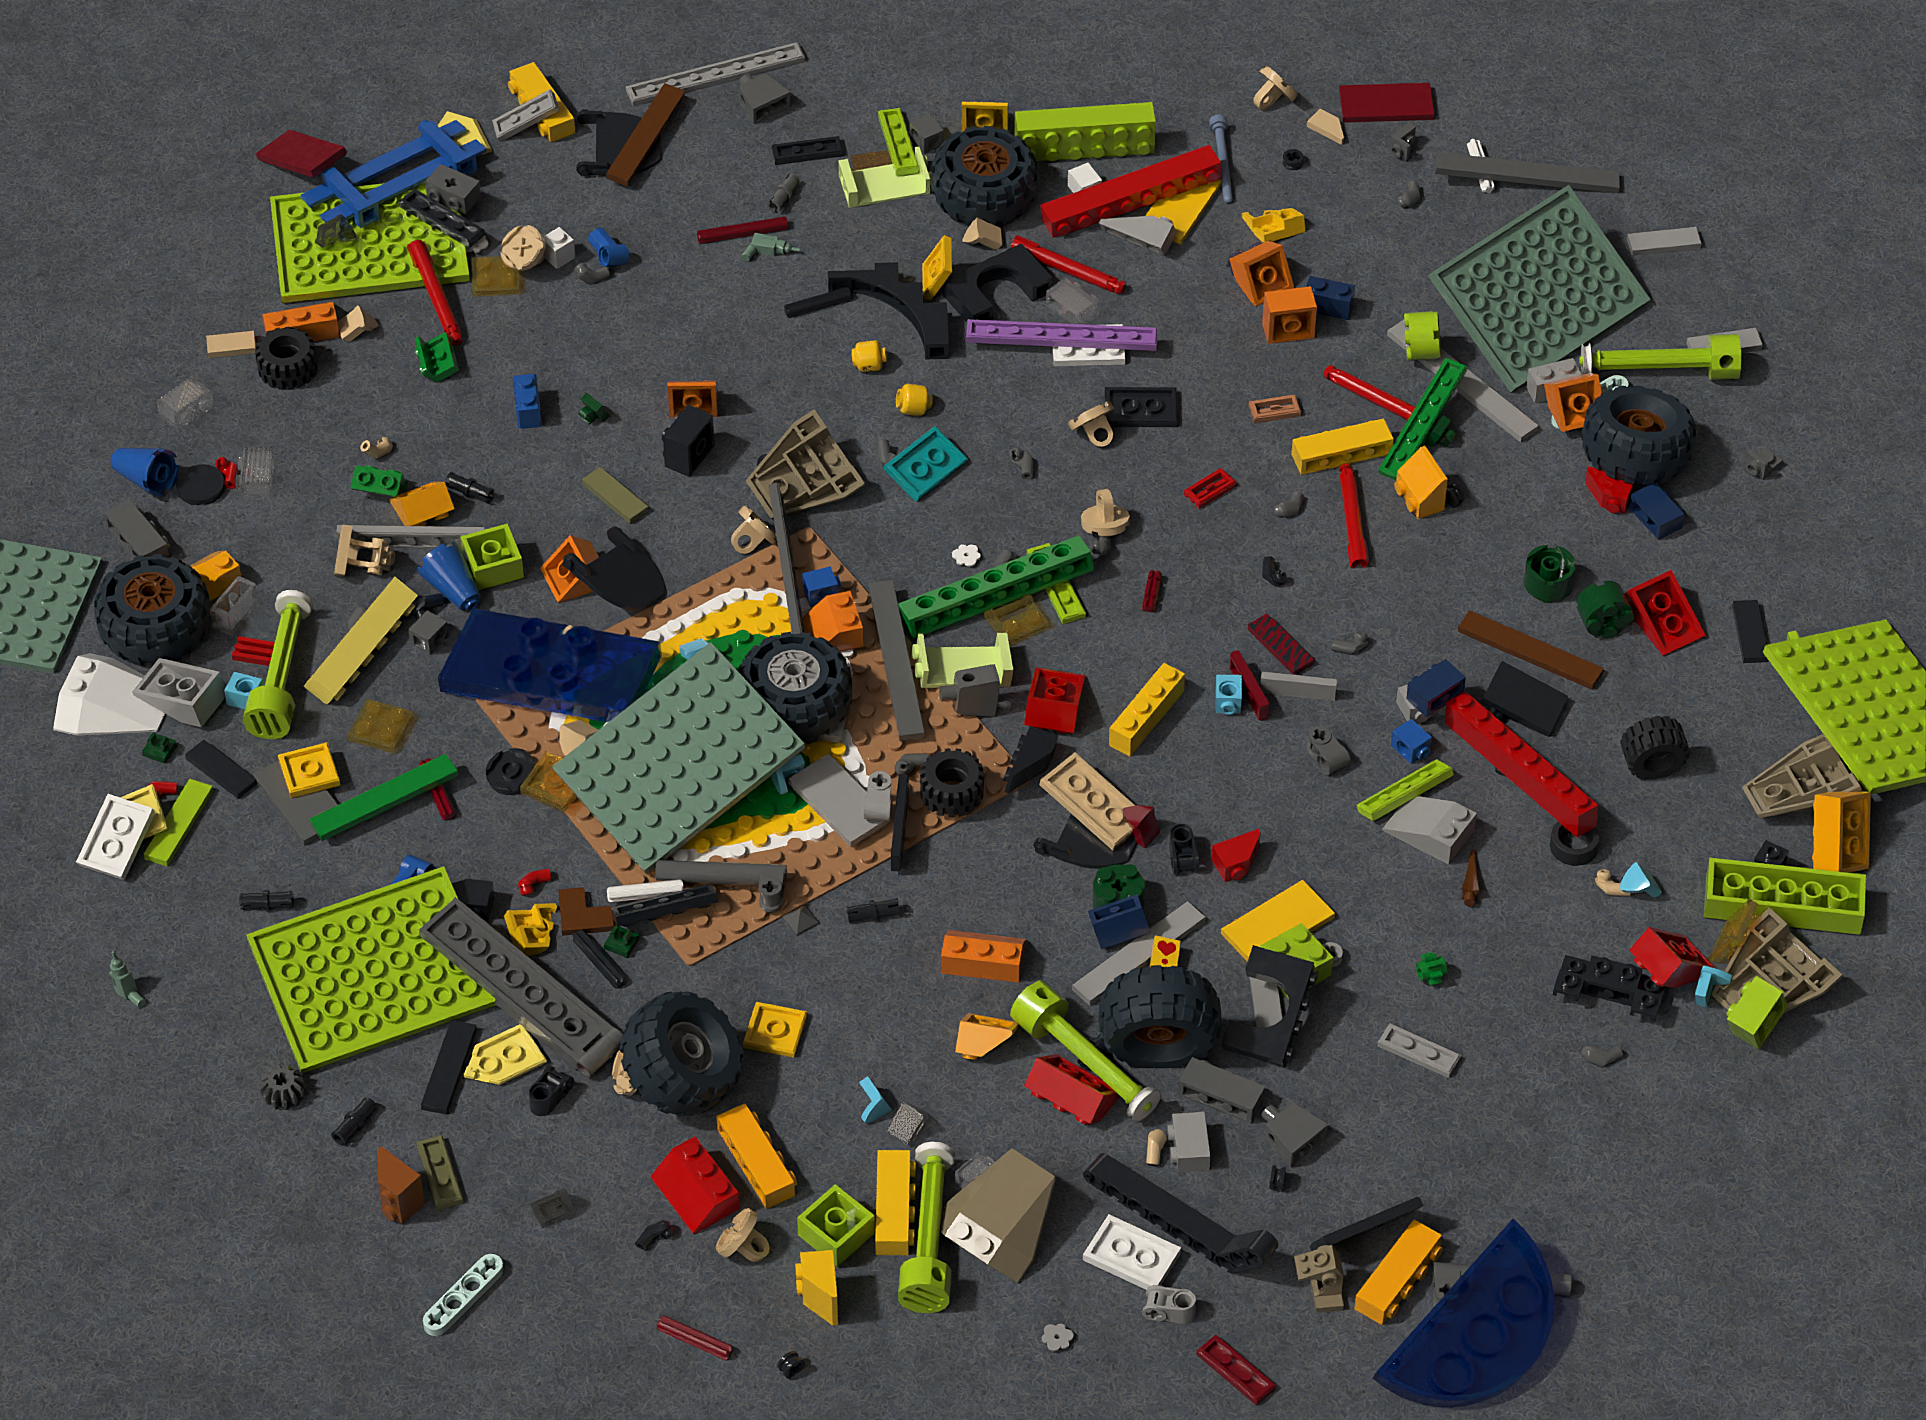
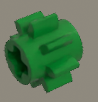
M1433 952L1421 954L1422 961L1416 962V972L1419 980H1426L1430 986L1442 983L1441 976L1447 975V966L1442 956L1437 957V954H1433Z

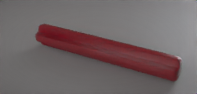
M785 216L698 230L697 240L699 244L752 236L755 233L764 234L788 229V220Z

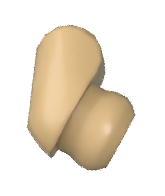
M1155 1129L1148 1134L1146 1164H1160V1152L1167 1140L1165 1132L1160 1129Z

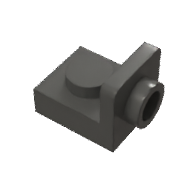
M1410 122L1392 134L1390 138L1389 151L1394 157L1401 158L1405 162L1409 160L1410 149L1415 142L1416 126Z
M1764 447L1756 454L1752 451L1747 453L1745 468L1751 475L1764 480L1782 466L1783 460Z

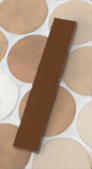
M666 83L663 84L611 165L606 179L624 186L629 185L685 97V90Z
M1470 610L1458 626L1459 633L1591 690L1603 674V667Z

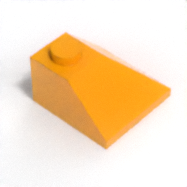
M226 550L214 552L190 565L200 574L202 582H205L210 601L242 584L240 566Z
M968 1013L960 1021L955 1052L962 1053V1057L975 1060L978 1056L982 1057L1012 1036L1019 1028V1024L1015 1021Z

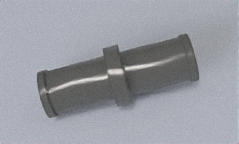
M788 173L783 182L774 189V195L767 203V208L771 212H779L784 203L791 199L793 190L800 182L797 175Z

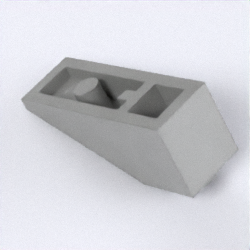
M1166 217L1101 219L1099 222L1103 232L1163 256L1166 255L1177 234L1173 222Z

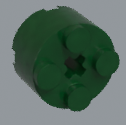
M1542 545L1534 548L1528 554L1523 583L1527 592L1544 603H1551L1565 598L1573 588L1575 574L1573 555L1560 546L1548 548V545Z
M1609 580L1603 581L1604 585L1596 586V584L1588 586L1579 594L1576 600L1578 604L1576 608L1587 632L1594 636L1603 635L1605 639L1615 637L1618 631L1623 629L1635 617L1621 585Z
M1111 865L1098 869L1093 881V909L1136 894L1142 909L1144 908L1145 882L1134 865Z

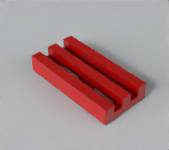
M1220 468L1185 489L1183 495L1186 498L1189 497L1190 501L1195 503L1196 507L1200 509L1235 488L1236 481ZM1221 476L1223 477V479L1219 480L1218 482L1211 483L1216 479L1220 478ZM1206 486V489H1204L1196 495L1194 494L1195 492Z
M238 636V643L234 646L235 651L231 654L232 660L270 666L275 642Z

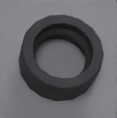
M1559 821L1553 826L1550 849L1557 860L1567 865L1580 866L1591 862L1596 857L1600 841L1597 827L1583 834L1590 841L1589 846L1582 849H1573L1563 845L1560 841L1562 835L1571 832Z

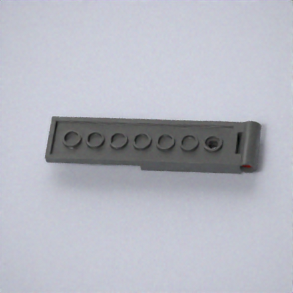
M456 897L419 929V936L492 995L498 1007L575 1071L578 1070L583 1076L590 1078L620 1050L623 1034L607 1023Z

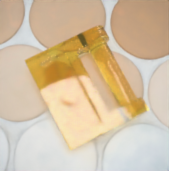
M1030 594L996 610L990 609L984 612L986 621L996 634L1007 633L1009 646L1049 628V622L1035 605ZM1020 609H1027V611L1000 622L998 620Z

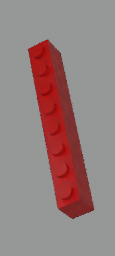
M1209 144L1041 204V220L1052 238L1064 236L1070 232L1099 223L1101 219H1110L1151 205L1157 200L1170 198L1222 179L1221 161Z
M1466 691L1446 702L1445 723L1578 838L1597 827L1598 804Z

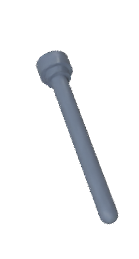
M1217 114L1209 119L1210 130L1216 136L1218 158L1221 161L1224 202L1230 204L1233 201L1225 142L1228 121L1226 116Z

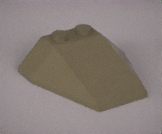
M815 409L790 426L746 479L747 484L771 519H774L769 484L777 483L784 498L786 515L846 499L865 486L864 481L853 465L847 460Z
M1824 734L1802 743L1742 787L1758 818L1814 810L1813 804L1816 794L1862 791L1853 773H1848L1839 754Z
M1768 908L1749 926L1724 971L1732 975L1731 983L1716 985L1711 995L1728 1011L1730 1006L1734 1002L1738 1003L1742 997L1741 991L1748 981L1752 982L1755 976H1758L1783 991L1788 1005L1784 1012L1786 1013L1825 994L1843 975L1825 958L1820 960L1790 932L1788 924L1771 908Z
M1011 1148L945 1204L941 1210L940 1232L986 1264L1019 1283L1034 1261L1056 1176Z

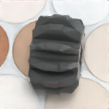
M279 1064L277 1069L268 1068V1074L262 1075L259 1086L260 1094H262L266 1104L272 1103L274 1109L282 1104L286 1110L287 1103L290 1102L296 1106L297 1099H303L305 1080L299 1069L293 1070L290 1064L286 1068H282Z

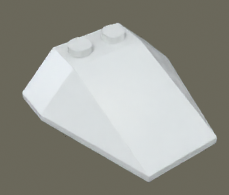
M89 653L77 656L58 697L53 730L73 735L158 732L166 714L133 695L132 691L145 675L114 658Z

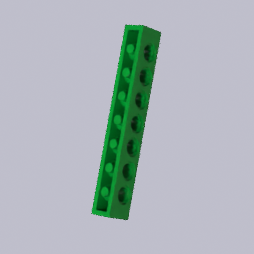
M1078 535L898 603L901 621L912 639L917 638L918 634L925 635L1094 570L1091 551Z

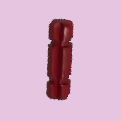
M1151 570L1148 573L1142 602V610L1144 612L1153 613L1155 611L1160 589L1159 585L1162 579V573L1159 570Z

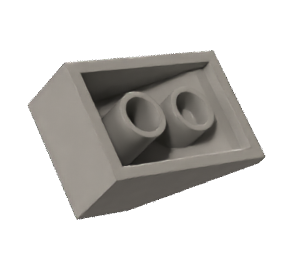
M159 658L132 693L137 698L181 723L202 727L225 699L224 690L226 686L218 671Z
M1417 796L1401 805L1382 828V831L1449 865L1475 831L1477 813L1453 801Z

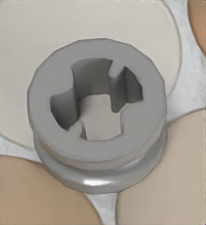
M1334 942L1323 944L1322 946L1329 953H1335L1332 968L1341 964L1343 956L1341 946Z

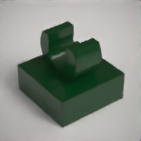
M586 392L580 399L585 407L578 414L588 425L595 421L596 417L604 422L610 415L601 403Z
M1443 415L1430 432L1424 444L1433 447L1438 442L1440 445L1447 447L1456 435L1451 429H1446L1451 420Z
M152 732L142 750V755L165 764L177 747V742Z
M615 925L604 943V949L628 958L639 941V934Z

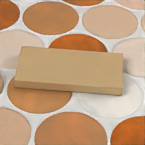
M1076 752L1040 780L1039 785L1110 849L1114 850L1133 834L1132 828L1125 820L1123 808L1135 805Z

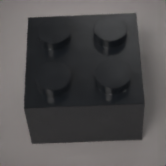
M689 404L682 412L677 414L675 421L662 434L665 467L687 477L694 473L715 446L712 414Z

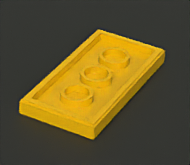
M1216 180L1170 198L1157 200L1145 216L1166 217L1170 219L1177 231L1173 242L1182 244L1221 187L1222 180Z
M1301 880L1221 928V935L1248 962L1253 945L1260 947V945L1300 923L1310 932H1313L1334 919L1335 913L1304 880Z

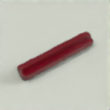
M431 759L421 760L419 765L421 766L431 761ZM443 784L430 789L442 819L445 821L453 819L455 817V810Z
M662 1315L657 1322L658 1331L723 1360H728L733 1352L732 1345L665 1315Z

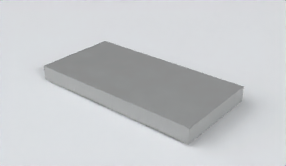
M829 754L788 778V784L850 847L891 822V816L889 821L864 819V804L867 792Z

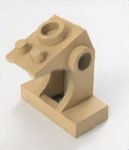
M342 525L334 576L344 577L346 565L367 568L368 573L382 575V571H390V567L395 561V552L393 551L394 547L387 544V540L373 538L372 543L351 539L352 526ZM358 547L373 550L371 562L356 560Z

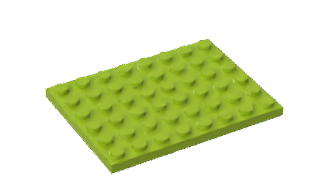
M425 182L414 187L416 190L427 195ZM382 184L357 186L355 188L361 194H364ZM414 188L379 204L380 219L362 228L355 224L354 217L332 228L320 218V214L343 204L337 196L312 208L301 199L300 195L303 193L270 197L282 303L423 287L425 285L418 268H415L407 250V245L414 240L425 241L433 260V267L441 284L470 281L465 245L400 208L399 201ZM452 210V211L456 212L457 214L461 215V214H460V211Z
M1886 619L1765 646L1763 650L1764 655L1866 792H1871L1872 795L1926 782V671Z
M444 866L246 934L247 941L301 1074L496 1005L495 998L419 936V929L455 897L457 898Z

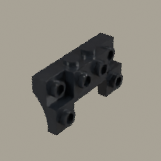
M1565 955L1556 979L1553 995L1557 996V993L1573 996L1575 997L1574 1001L1578 1002L1582 991V994L1631 1006V1016H1634V1013L1650 1016L1652 1021L1656 1022L1667 986H1658L1652 981L1650 976L1642 975V968L1632 964H1624L1593 955L1590 961Z

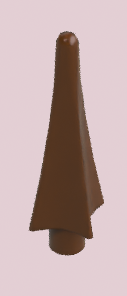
M1471 850L1469 853L1468 868L1461 888V899H1464L1466 906H1473L1475 901H1478L1477 893L1480 891L1476 873V852L1474 850Z

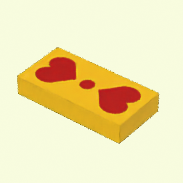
M1155 936L1152 945L1150 967L1152 965H1161L1162 967L1177 966L1180 940Z

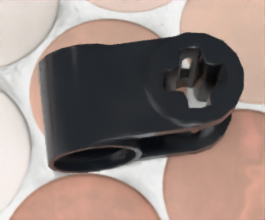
M1186 824L1174 825L1170 830L1169 843L1173 874L1183 870L1198 872L1199 856L1192 828Z
M547 1066L529 1089L531 1112L536 1116L550 1114L561 1099L565 1098L572 1089L574 1077L570 1075L565 1076L557 1072L555 1067Z

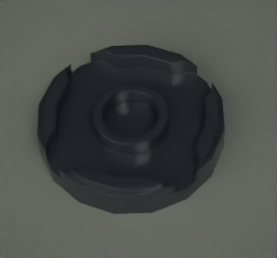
M198 464L190 466L180 473L176 480V489L178 496L184 502L191 505H198V503H205L206 505L216 501L224 493L225 481L223 474L216 467Z
M509 748V751H500L489 760L486 766V779L490 787L497 793L504 795L517 794L526 790L533 783L536 776V765L531 755L525 750Z

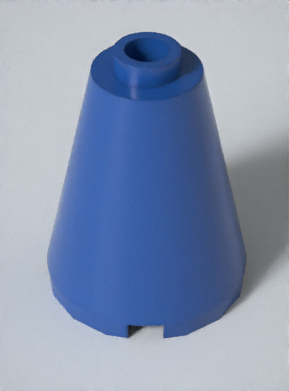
M118 448L111 456V467L114 471L152 496H164L161 493L167 487L170 490L174 487L179 473V465L175 463L177 456L168 449Z
M451 542L452 546L448 547L445 543L439 545L422 559L424 562L422 568L419 565L417 567L419 575L460 610H473L478 606L481 595L461 547L456 542Z

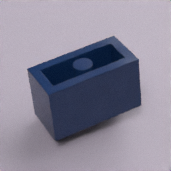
M1309 276L1306 287L1311 286L1317 306L1316 313L1349 320L1354 305L1356 285Z
M1656 483L1631 494L1629 509L1658 540L1682 529L1683 510Z
M1444 659L1438 664H1433L1426 672L1420 676L1413 677L1409 681L1406 699L1425 717H1428L1445 706L1448 700L1464 692L1466 677L1448 660Z
M1137 894L1088 911L1101 949L1114 947L1121 942L1132 938H1140L1144 934L1150 933Z

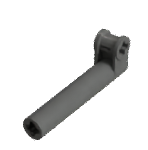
M657 860L656 881L682 880L688 883L756 886L759 888V904L761 909L765 912H775L783 904L784 888L787 881V865Z
M1434 1262L1432 1271L1433 1308L1441 1315L1454 1313L1457 1309L1460 1289L1570 1296L1571 1275Z

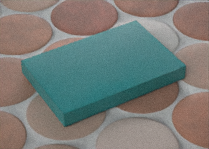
M934 426L885 464L883 469L917 502L967 463L968 458Z

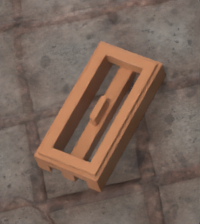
M1295 394L1249 401L1248 405L1254 423L1301 416V410ZM1292 403V405L1280 406L1282 404ZM1269 406H1270V408H1266V409H1260V410H1257V409H1256V408H1262V407H1269Z

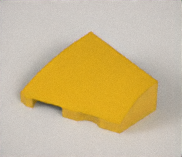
M1293 208L1265 210L1263 215L1253 217L1249 212L1242 213L1244 221L1263 243L1305 232L1304 214Z
M556 903L534 904L531 910H507L504 915L513 945L526 956L540 954L548 949L551 939L549 935L554 922H551V912L555 913L557 910Z

